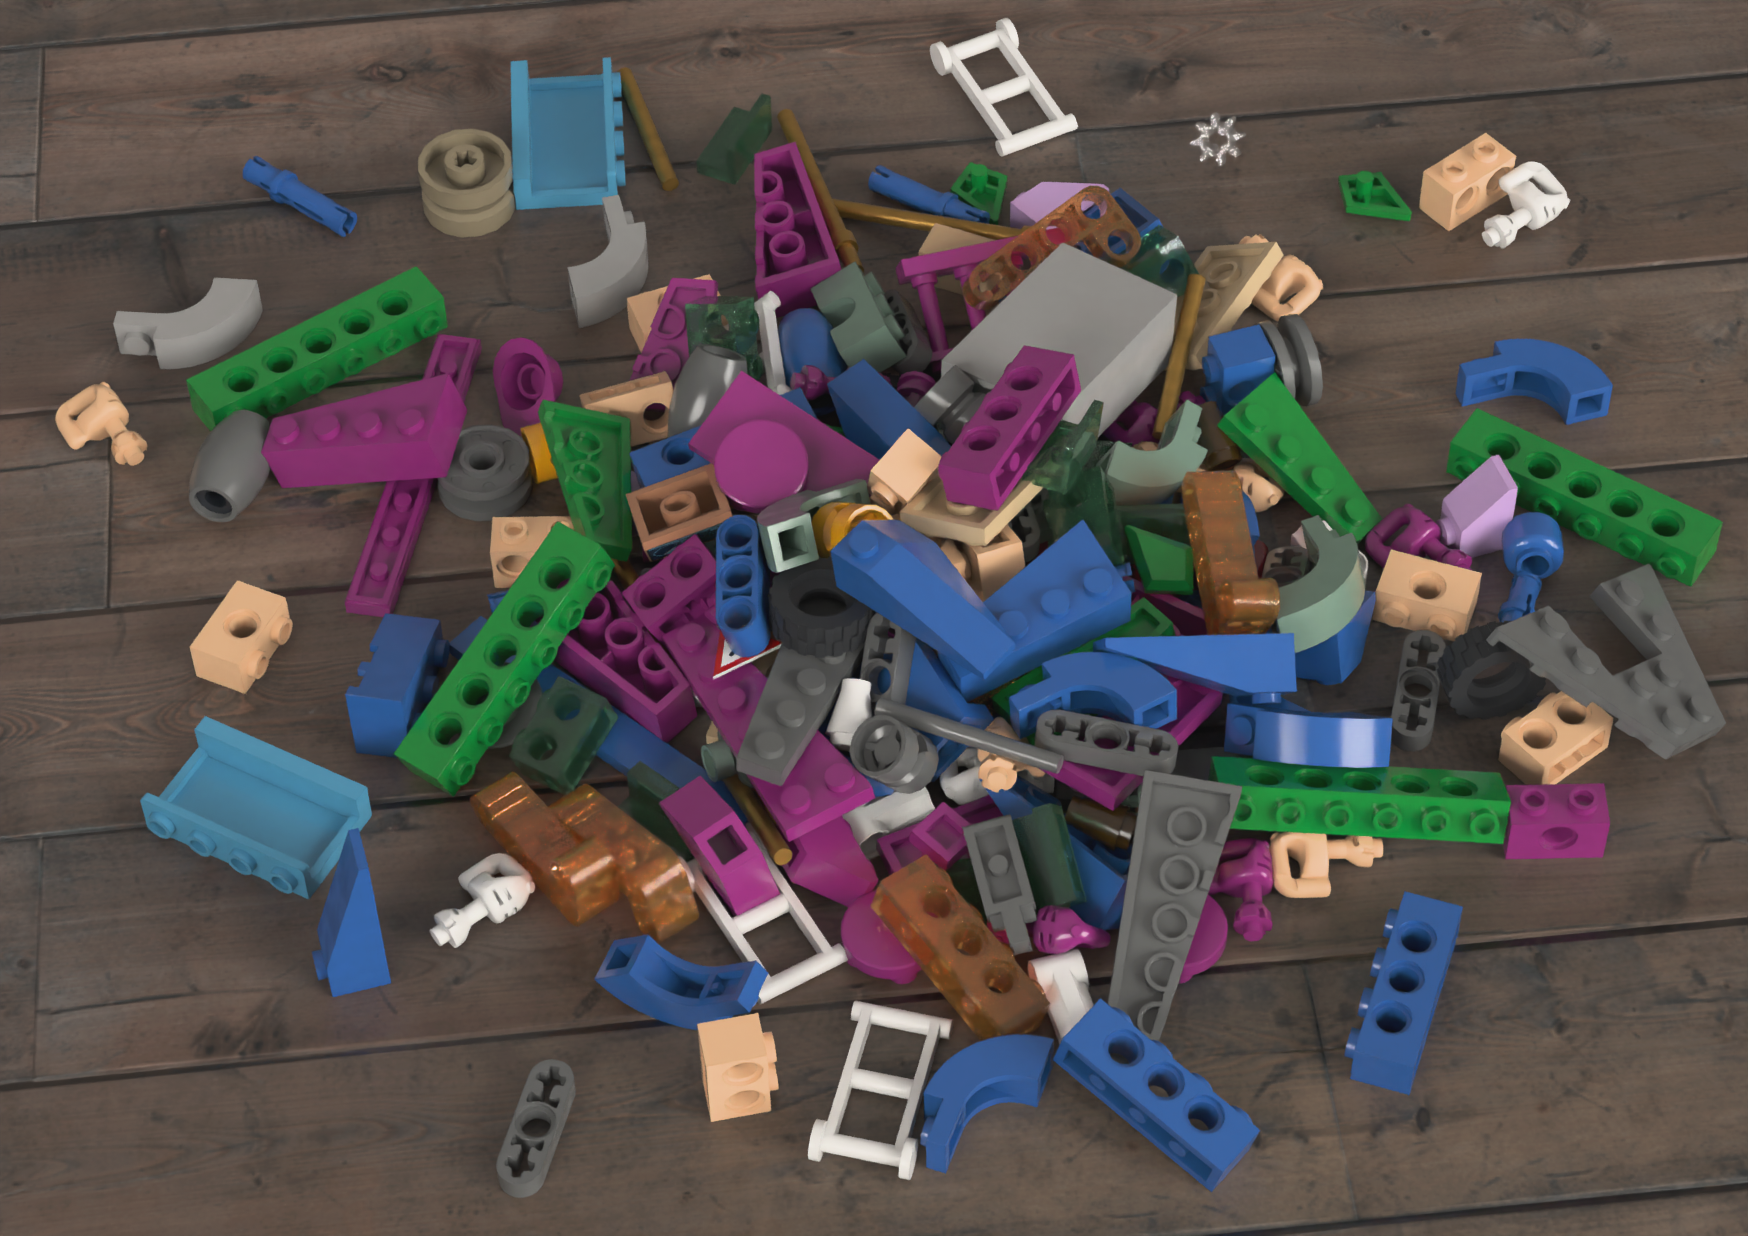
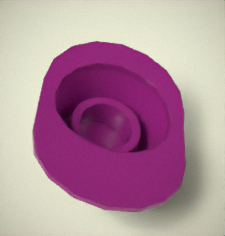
M524 337L510 339L501 346L494 360V385L504 428H508L521 436V427L540 423L538 409L542 399L556 402L563 389V373L558 362L549 354L544 353L543 349L535 341Z

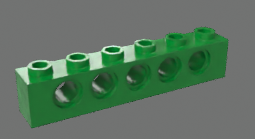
M417 266L187 379L192 409L210 432L224 418L237 410L252 411L263 416L265 419L280 413L313 394L320 393L325 388L351 375H355L363 369L447 328L444 297Z
M1476 408L1450 442L1447 473L1464 481L1487 459L1499 455L1518 487L1515 505L1530 512H1540L1549 515L1557 521L1558 525L1579 534L1587 540L1603 545L1627 559L1635 560L1643 565L1650 564L1654 570L1670 579H1675L1691 587L1716 552L1723 521L1483 410Z
M556 522L394 752V755L410 772L452 797L455 796L461 786L470 781L474 775L476 764L488 747L498 741L506 721L513 711L526 701L532 684L541 671L550 666L554 661L558 647L569 631L579 625L584 616L585 608L597 591L602 590L609 582L612 570L616 565L600 544L560 522ZM570 578L565 586L557 589L562 581ZM539 617H543L540 623H538L536 626L530 627L534 620H536ZM516 655L510 664L503 666L509 657ZM485 694H489L484 702H482L479 705H476V702L480 697H482ZM461 733L457 741L448 744L454 735Z
M1212 756L1208 781L1242 786L1241 796L1230 829L1503 844L1511 799L1501 774L1496 772L1392 766L1367 768L1328 767L1281 763L1253 758Z

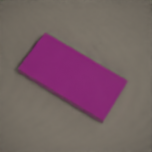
M742 370L688 443L690 450L714 465L715 453L720 441L735 426L754 419H768L780 422L799 436L807 451L808 477L802 491L811 490L817 492L854 479L866 480L868 485L870 472L880 461Z

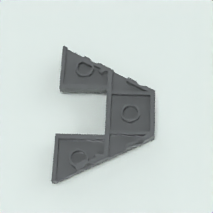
M1650 564L1599 584L1589 596L1646 658V661L1612 676L1601 664L1599 656L1581 642L1569 628L1568 622L1560 614L1554 612L1550 606L1496 627L1486 639L1493 647L1497 642L1501 641L1527 658L1530 663V671L1539 677L1549 679L1559 690L1586 708L1590 703L1594 702L1617 717L1618 721L1614 724L1615 727L1629 736L1641 740L1647 748L1664 759H1668L1715 736L1726 724Z

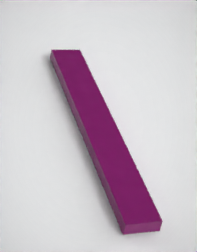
M438 334L422 380L449 373L464 402L482 351L481 339ZM438 478L386 482L345 599L347 613L384 617L385 613L393 614Z

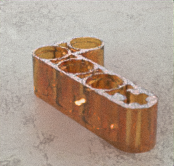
M1088 186L980 263L965 279L963 296L971 307L979 310L990 309L1004 300L1059 246L1048 239L1046 235V227L1048 226L1059 227L1064 232L1065 244L1075 248L1084 242L1094 257L1118 268L1125 266L1138 253L1141 246V236L1119 204L1105 188ZM1081 202H1094L1100 209V218L1091 219L1086 217L1081 210ZM1108 237H1120L1126 244V254L1118 255L1113 253L1108 246ZM1014 251L1025 253L1031 261L1030 269H1017L1011 261V253ZM998 271L1003 278L996 283L991 291H979L977 286L980 282H987Z
M1233 470L1188 471L1183 478L1182 498L1207 634H1266L1279 614L1280 593L1274 578H1258L1238 474Z
M510 772L470 797L472 808L482 825L503 849L530 873L532 881L573 926L578 927L619 901L616 865L604 843L594 835L579 842L517 773Z
M582 784L543 809L546 823L554 836L628 897L636 923L644 935L649 934L658 944H661L698 920L697 905L687 873L678 856L666 844L590 785Z

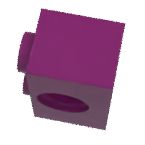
M1604 783L1506 785L1511 805L1503 842L1505 859L1603 858L1610 827Z

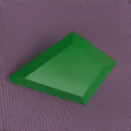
M970 162L950 188V192L958 195V199L963 203L989 212V224L999 225L1008 176L988 169L985 165Z
M1360 171L1358 174L1339 176L1338 184L1346 213L1403 221L1411 220L1412 211L1381 172Z
M1130 525L1125 526L1124 534L1145 594L1193 595V547Z

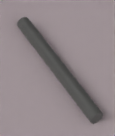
M881 697L875 707V716L889 715L908 727L1058 774L1063 765L1064 755Z

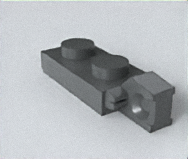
M1011 815L962 827L988 923L991 922L993 932L1006 929L1013 956L1032 951L1025 924L1037 921L1034 911L1037 908Z

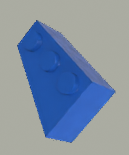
M385 613L370 643V651L374 652L371 662L361 661L357 669L358 676H363L359 687L349 686L345 697L356 753L397 758L394 752L439 690L437 674L439 667L445 668L447 666L450 643L449 640L443 639L440 620Z

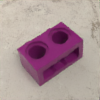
M694 534L622 592L646 628L664 647L662 635L705 615V611L709 609L707 598L716 592V556Z

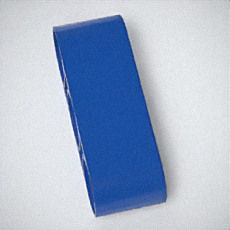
M735 515L722 522L716 535V621L732 652L740 657H752L764 651L770 641V569L767 567L757 523L746 515Z

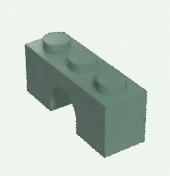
M855 261L811 288L820 311L834 327L830 331L831 336L849 368L865 359L876 371L882 372L907 357L899 340L906 336L894 317L895 313L884 296L885 292L872 271L864 275Z

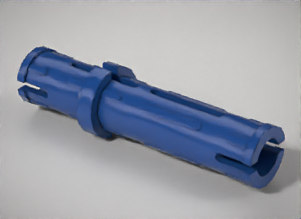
M254 156L253 159L250 158L245 164L242 173L243 179L265 190L273 201L279 204L286 203L294 207L299 212L330 228V230L341 237H345L346 233L350 234L357 223V214L303 184L298 180L295 173L289 170L282 171L259 156Z
M878 165L875 168L876 172L881 173V175L873 171L870 175L868 182L870 191L887 196L925 214L989 224V212L963 203L958 199V195L954 193H941L895 173L882 165Z

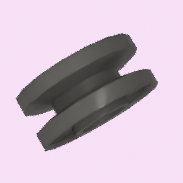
M1288 314L1280 317L1277 327L1271 321L1254 323L1253 326L1260 324L1275 354L1274 372L1294 399L1301 406L1318 404L1322 397V369L1316 345L1305 321L1298 314Z
M492 424L473 425L462 429L447 477L438 478V492L443 504L458 517L473 521H491L493 517L511 515L522 507L532 492L530 454L522 437L508 428Z

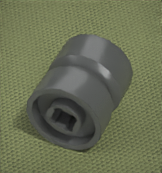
M955 365L926 393L914 408L932 426L942 423L945 426L943 435L953 445L961 434L965 423L971 420L981 406L985 394L975 395L972 392L974 382Z
M876 715L866 719L855 731L850 745L851 760L859 772L899 793L911 794L922 790L931 782L937 771L939 758L937 748L932 740L889 715Z

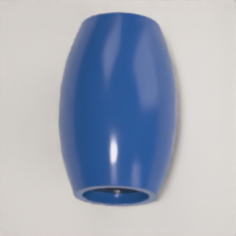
M810 308L793 310L786 314L779 323L778 335L785 382L789 387L792 374L794 372L801 373L804 365L815 366L828 377H838L847 369V364L840 355L830 333L834 327L817 310ZM828 394L816 400L808 401L815 416H823L835 410L831 396Z

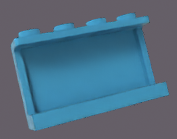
M611 57L603 58V74L529 79L527 60L511 61L512 171L516 210L603 205V197L618 195V186H626L624 160L617 161L616 156H624L623 130L615 131V127L623 126L622 101H614V98L622 97L620 72H612Z
M205 716L194 729L198 743L196 751L159 797L146 793L140 800L147 827L161 838L168 839L171 837L187 844L194 852L201 856L209 857L211 855L227 862L241 874H253L269 881L276 889L283 893L290 894L293 892L306 899H310L338 862L348 830L359 828L360 832L371 818L372 811L367 787Z

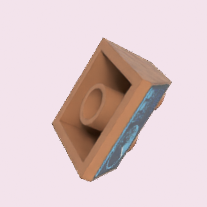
M712 463L626 494L642 546L650 562L667 557L677 546L683 544L694 534L703 543L716 540L717 530L722 522L733 516L727 498L716 482L714 465Z

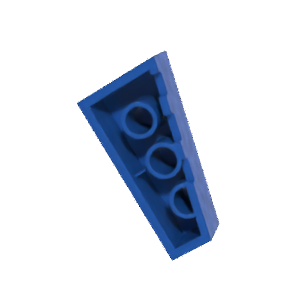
M1082 520L983 602L1013 639L1016 649L985 680L939 651L938 659L965 701L969 702L1041 666L1043 662L1059 657L1131 621V592L1085 521Z

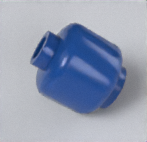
M1526 512L1515 516L1502 532L1503 559L1507 569L1516 576L1518 572L1526 571L1537 575L1540 579L1555 573L1561 566L1564 558L1562 532L1557 521L1549 515L1540 512Z

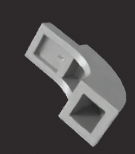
M619 195L602 198L604 224L609 241L607 248L601 255L590 262L567 267L570 296L579 328L600 323L627 307V298L638 295L647 278L649 262L645 222L634 223L631 210L623 211Z
M214 278L207 295L188 309L174 313L117 311L113 325L120 354L157 356L160 369L193 367L225 355L250 335L261 317L263 309L257 280Z

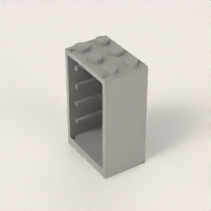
M1062 243L942 359L941 378L953 366L957 365L974 382L972 392L975 395L980 393L986 395L988 392H991L1002 377L1006 366L1014 360L1024 345L1074 354L1081 392L1050 435L1051 437L1072 440L1073 458L1050 480V482L1055 483L1168 366L1173 345L1177 294ZM942 423L939 424V428L944 430L945 426Z

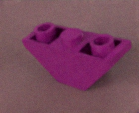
M701 776L659 802V805L733 916H738L780 895L761 850L735 811Z
M842 815L788 842L776 823L775 827L792 852L791 860L787 864L782 865L791 882L847 907L860 896L873 891L879 881L874 866L865 857L853 836L850 824L843 819Z

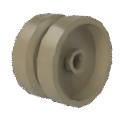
M458 129L438 135L424 146L418 157V174L420 187L422 188L424 214L433 227L444 234L461 238L477 237L498 230L510 220L516 209L511 152L502 139L487 131Z

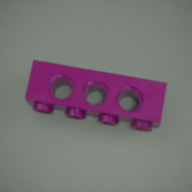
M1026 345L1022 347L1014 360L1006 366L1002 377L991 392L985 395L981 406L974 416L965 423L961 434L949 451L945 452L940 459L938 473L943 481L947 501L995 511L999 510L1081 392L1074 354Z

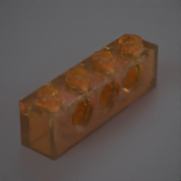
M926 854L880 881L871 903V908L980 1041L1005 1035H1028L1040 1027L1051 1004L1047 1000L1042 986L1036 980L1030 979L1015 961L1011 949L1004 942L998 941L984 924L983 917L978 909L968 904L953 887V882L944 869L937 867ZM926 912L934 913L939 918L932 917L928 915ZM957 949L965 950L970 955H964L960 953ZM987 986L995 987L998 990H1000L1001 993L993 992Z

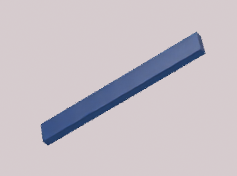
M482 616L478 617L450 642V654L460 660L487 620ZM516 655L509 657L505 662L511 663ZM551 664L541 671L537 677L544 698L540 717L661 801L701 776L735 811L746 828V823L749 821L723 781L713 782L704 768L662 741Z

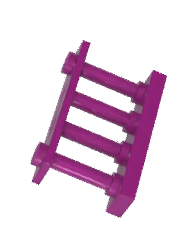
M1072 225L900 260L895 268L899 285L911 283L912 288L918 290L929 342L932 348V358L926 369L931 368L932 374H941L942 359L954 349H949L935 289V284L938 283L937 277L954 274L955 280H960L971 330H973L986 317L977 278L981 274L980 269L997 266V270L1003 272L1009 295L1023 281L1020 267L1023 266L1022 260L1039 257L1040 263H1042L1060 244L1074 245L1076 240Z

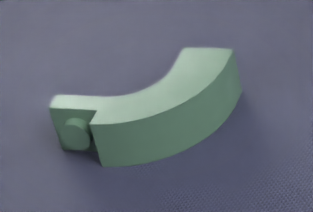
M1319 515L1301 521L1308 559L1314 566L1312 571L1296 582L1261 594L1269 632L1271 634L1294 633L1295 653L1316 646L1342 630L1359 611L1365 595V582L1360 556L1353 533L1339 537L1335 529L1331 531L1327 529Z

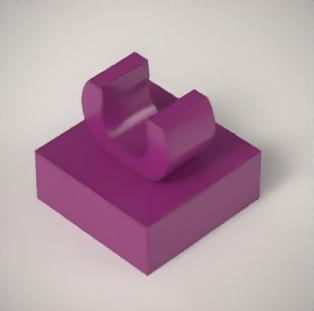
M942 802L911 830L909 842L922 852L921 857L936 870L941 868L947 871L968 851L962 827L971 824L945 802Z

